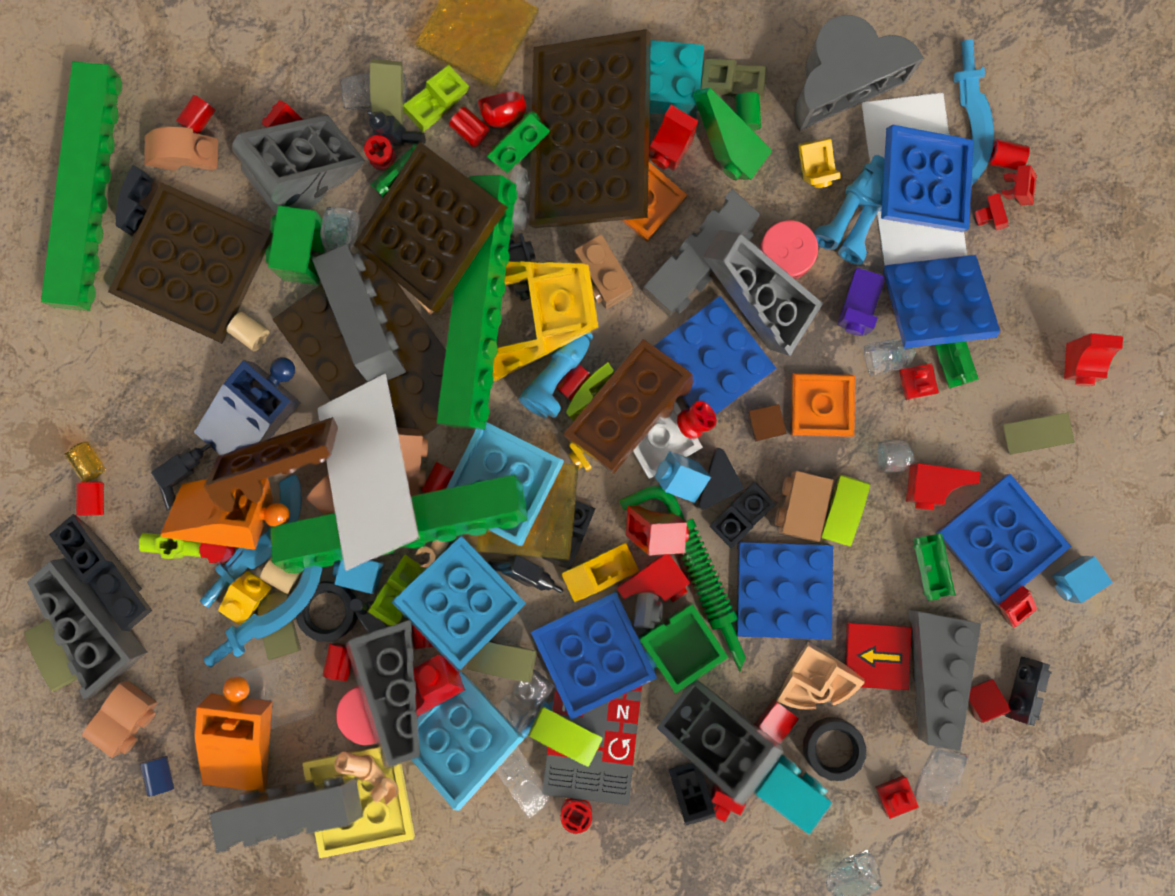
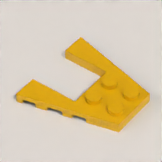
M508 262L506 265L505 285L528 280L537 339L499 347L494 359L492 374L494 381H498L598 328L589 265L580 263Z

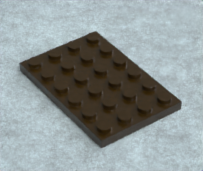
M647 29L533 47L532 110L540 117V122L550 132L531 150L529 226L544 228L648 218L651 33Z
M363 254L361 258L366 267V270L362 271L365 279L369 278L375 288L377 295L373 298L376 305L380 304L388 320V322H385L388 331H392L399 348L396 350L406 373L387 381L396 427L421 429L422 435L425 437L441 425L437 423L446 349L399 284ZM322 284L272 319L330 401L368 382L354 365Z

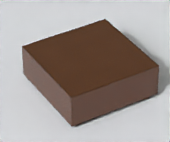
M779 404L748 412L755 442L787 434Z

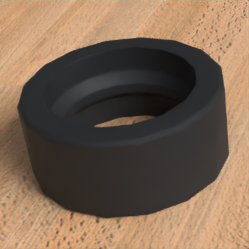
M329 581L318 583L311 600L296 616L298 626L306 636L316 641L329 642L345 636L353 629L358 617L349 606L351 600L356 599L349 588L334 585L335 582ZM322 593H333L339 596L345 606V617L342 623L331 630L315 626L309 615V608L313 599Z
M826 717L816 721L807 730L803 739V753L807 763L819 776L830 781H844L854 777L862 769L866 760V743L862 734L851 723L841 718ZM830 730H839L845 733L853 745V753L850 760L838 768L824 765L818 759L816 753L818 739Z

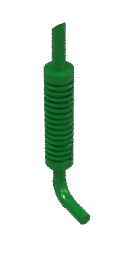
M649 486L619 499L624 511L627 510L628 506L639 505L650 499H659L666 505L669 514L674 513L687 522L689 538L685 542L684 553L679 554L683 555L681 561L685 560L683 565L688 567L685 570L686 572L690 571L688 577L693 578L691 580L692 584L695 583L693 588L698 589L696 595H700L698 599L703 601L701 606L706 607L703 611L705 613L708 612L706 617L710 618L708 622L711 629L720 628L740 673L746 655L731 624L738 618L735 611L730 610L732 605H728L730 602L729 598L725 599L728 595L723 593L724 587H720L722 582L717 581L720 577L719 575L715 576L717 571L712 569L715 567L714 564L710 565L712 559L707 558L709 556V553H705L707 548L702 547L704 541L700 542L699 540L702 537L697 535L699 530L694 529L697 527L694 519L686 521L676 497L665 492L661 486Z

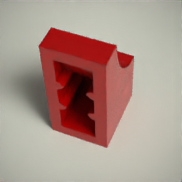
M671 105L664 115L660 129L650 145L649 156L651 161L662 169L669 168L675 171L693 142L698 121Z
M1090 333L1066 343L1064 380H1075V385L1089 387L1095 386L1097 381L1107 379L1112 359L1118 351L1123 349V336Z
M920 463L910 465L906 502L915 503V509L934 511L935 506L945 505L947 496L953 490L963 485L979 484L981 472Z
M639 505L628 506L626 536L648 555L684 553L685 542L689 538L687 522L674 513L655 512Z
M663 554L616 588L624 599L633 594L647 592L659 595L664 602L669 598L672 602H675L688 592L685 587L690 582L670 554Z
M437 655L413 668L417 717L465 691L459 671L441 655Z

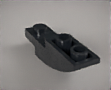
M72 514L49 534L80 580L90 584L121 630L130 631L152 612V609L139 591L142 588L109 547L78 516Z

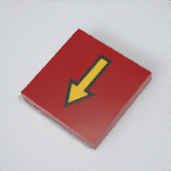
M847 622L845 665L864 679L865 682L861 686L862 688L909 691L912 627Z

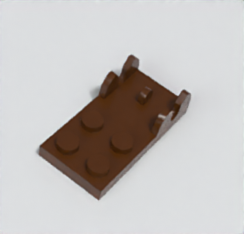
M642 339L564 432V436L611 473L615 474L661 417L666 419L671 415L677 397L679 395L683 397L689 393L693 384V374Z
M331 417L217 456L204 487L212 501L220 509L227 512L233 511L235 497L232 494V490L236 488L242 490L246 498L258 503L263 494L262 479L279 473L283 475L290 474L300 466L309 463L315 465L327 460L333 450L338 426L334 418Z

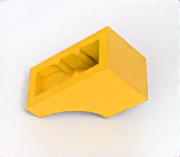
M624 543L561 573L573 601L576 602L638 572L639 569L627 544Z

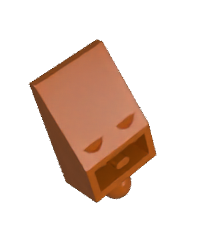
M268 478L261 480L263 494L258 503L246 498L242 490L233 489L232 494L235 497L232 512L220 509L212 501L204 487L207 479L181 484L162 529L161 536L162 538L255 550L265 521L271 527L286 524L290 519V512L282 503L272 504L273 497Z
M233 676L224 683V695L210 693L197 707L195 743L202 785L248 791L258 789L259 792H265L273 701L246 698L250 687L248 681L241 676Z

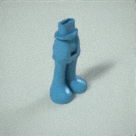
M874 155L870 164H865L863 172L856 178L853 184L847 186L845 191L846 197L834 219L829 224L817 227L813 232L819 247L826 250H835L839 246L856 208L859 207L862 210L859 218L838 251V255L851 264H863L867 254L865 246L866 235L877 213L881 212L884 157Z
M589 332L550 354L552 359L549 365L524 389L518 398L519 402L529 411L546 419L548 415L556 418L561 407L553 396L555 387L561 378L570 369L575 368L583 359L593 335Z

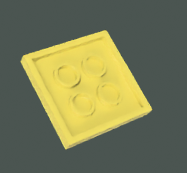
M377 746L347 753L357 756L371 755L385 776L395 781L399 788V793L387 805L385 804L384 797L378 803H375L371 796V789L374 786L368 780L361 781L357 776L336 772L335 760L341 754L307 760L302 763L305 781L314 780L315 785L322 784L324 779L337 775H343V780L356 778L363 817L348 826L315 832L319 858L414 839L415 833L402 763L390 768H384Z

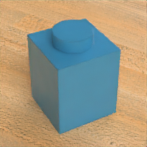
M669 451L666 458L659 464L657 473L654 476L665 492L694 503L711 478L699 462Z
M1081 556L1052 575L1057 583L1055 589L1065 601L1068 600L1073 603L1082 604L1113 583L1095 556Z
M371 559L346 571L344 560L336 561L333 568V576L336 577L334 585L370 594L376 593L384 562Z

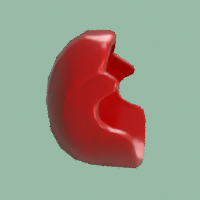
M517 91L495 94L478 100L483 120L492 127L501 129L511 127L519 122L526 112L524 95L520 94L519 96Z

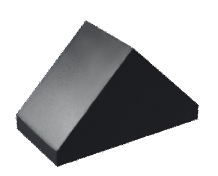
M716 448L714 450L707 472L711 478L700 495L697 509L705 510L744 489L724 449Z
M693 762L668 769L685 826L715 818L716 813L702 770Z

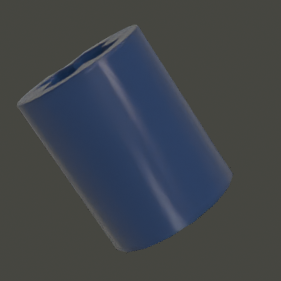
M167 756L140 763L147 797L162 794L175 788Z

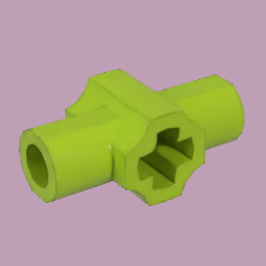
M142 533L139 539L140 552L160 553L161 558L179 559L184 556L201 557L199 554L200 542L162 538L161 534ZM171 541H177V549L170 548Z

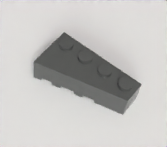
M733 189L724 197L725 202L719 212L713 209L699 229L701 231L698 234L695 232L691 234L678 249L680 253L677 256L672 255L644 286L643 293L667 316L670 317L675 311L678 314L683 312L691 303L688 297L696 289L701 292L713 279L709 276L713 270L705 261L703 255L719 230L740 233L749 241L754 236L751 231L760 213Z
M719 230L703 258L768 349L790 356L823 303L742 234Z
M345 244L313 258V263L354 365L364 378L369 382L386 374L388 381L406 373L396 350L399 348L392 331H388L385 322H388L384 310L380 304L376 305L373 298L377 295L371 280L369 278L365 279L362 271L366 270L360 254H353L348 245Z
M66 558L49 561L27 581L44 618L49 619L55 631L53 637L57 645H62L69 660L67 666L71 674H76L82 687L79 691L84 700L103 692L148 653L131 631L121 630L90 584L80 580Z
M908 609L909 621H911L912 627L911 649H913L914 657L913 678L916 684L917 696L915 703L918 739L930 746L960 751L981 623Z
M411 620L348 640L345 644L384 768H390L420 756L415 702L416 689L413 673V648L411 644Z
M337 775L324 779L322 784L315 785L314 780H307L295 784V788L287 789L286 785H278L268 788L267 793L259 794L258 789L240 793V799L209 813L216 853L228 851L232 846L242 841L243 846L247 847L275 837V834L276 840H281L304 832L303 828L306 829L307 834L352 824L363 817L356 778L343 780V775Z

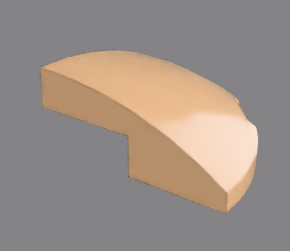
M807 642L789 672L778 694L777 702L789 707L805 710H816V704L831 700L833 705H837L851 697L865 681L841 661L812 643Z

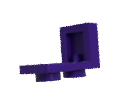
M857 268L854 271L837 326L845 328L846 332L857 336L867 335L874 330L878 317L873 315L885 281L884 276L861 268Z

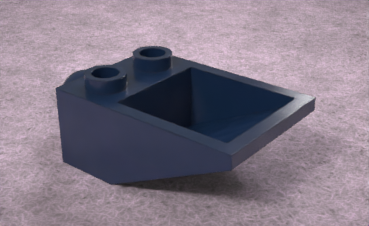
M285 357L277 358L270 365L271 374L269 375L255 362L243 360L223 383L194 433L207 444L212 443L211 448L219 455L270 439L301 403L279 384L293 378L295 375L294 363ZM255 379L261 383L260 388L253 387ZM279 399L282 402L276 408V401Z

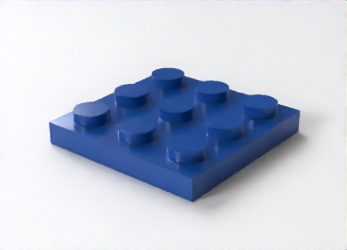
M893 124L887 127L881 219L956 232L969 230L974 140Z
M976 255L885 265L883 274L904 349L998 337L1000 328Z
M721 296L654 345L655 348L693 374V384L689 393L686 396H680L686 405L690 408L695 402L704 401L710 405L715 415L777 369Z
M1006 474L936 532V534L942 533L944 544L996 606H999L1022 585L1025 586L1072 547L1011 474Z
M738 542V619L736 635L738 637L832 640L833 545Z
M617 592L531 632L571 720L657 678Z

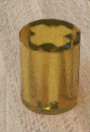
M88 441L76 444L64 454L81 482H89L106 471V467Z

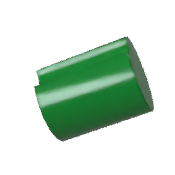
M744 92L737 94L734 97L735 113L753 131L759 130L761 128L759 93Z

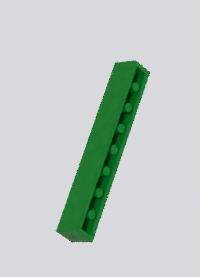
M72 61L41 303L53 308L90 311L91 303L94 302L96 297L94 278L100 266L98 247L104 235L103 227L101 226L102 216L107 210L106 185L111 180L109 162L110 154H113L115 149L113 131L114 125L117 124L119 119L117 108L118 95L122 92L121 76L107 64Z
M502 175L469 176L471 180L508 208L454 288L437 415L438 424L454 428L485 430L486 421L490 413L488 406L489 397L494 382L492 375L493 366L498 350L496 344L498 327L502 319L500 313L502 296L505 293L506 265L509 262L510 234L513 231L512 218L514 204L517 200V184Z
M514 474L412 496L411 502L418 539L398 548H419L424 546L425 542L435 540L448 542L456 539V536L481 535L486 533L487 529L497 527L510 529L518 526V523L528 521L522 483ZM332 513L272 526V563L286 573H300L306 567L332 566L335 561L343 560L336 514ZM393 549V550H391V551H389V552H387V553H385V554L393 553V552L395 551V549Z

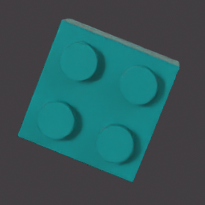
M651 40V114L665 115L669 107L673 105L689 116L696 118L698 108L693 93L701 87L704 45Z
M782 754L755 789L754 793L810 835L832 804L831 800L825 795L828 790L808 772L802 776L800 774L802 770L792 760Z

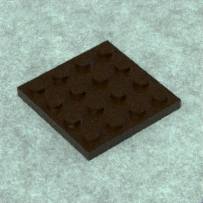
M419 142L359 235L354 246L428 309L438 313L508 207L429 147Z
M160 183L108 293L223 344L228 333L227 327L241 306L266 253L267 247L273 238V234L268 229L164 183Z

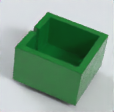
M278 206L277 215L272 216L270 225L271 233L273 234L272 245L267 247L265 255L268 268L284 281L319 286L321 280L312 260L315 257L310 256V253H325L329 226L314 210Z
M691 602L669 615L667 619L670 623L666 626L660 621L655 625V629L650 628L638 636L675 694L729 658Z

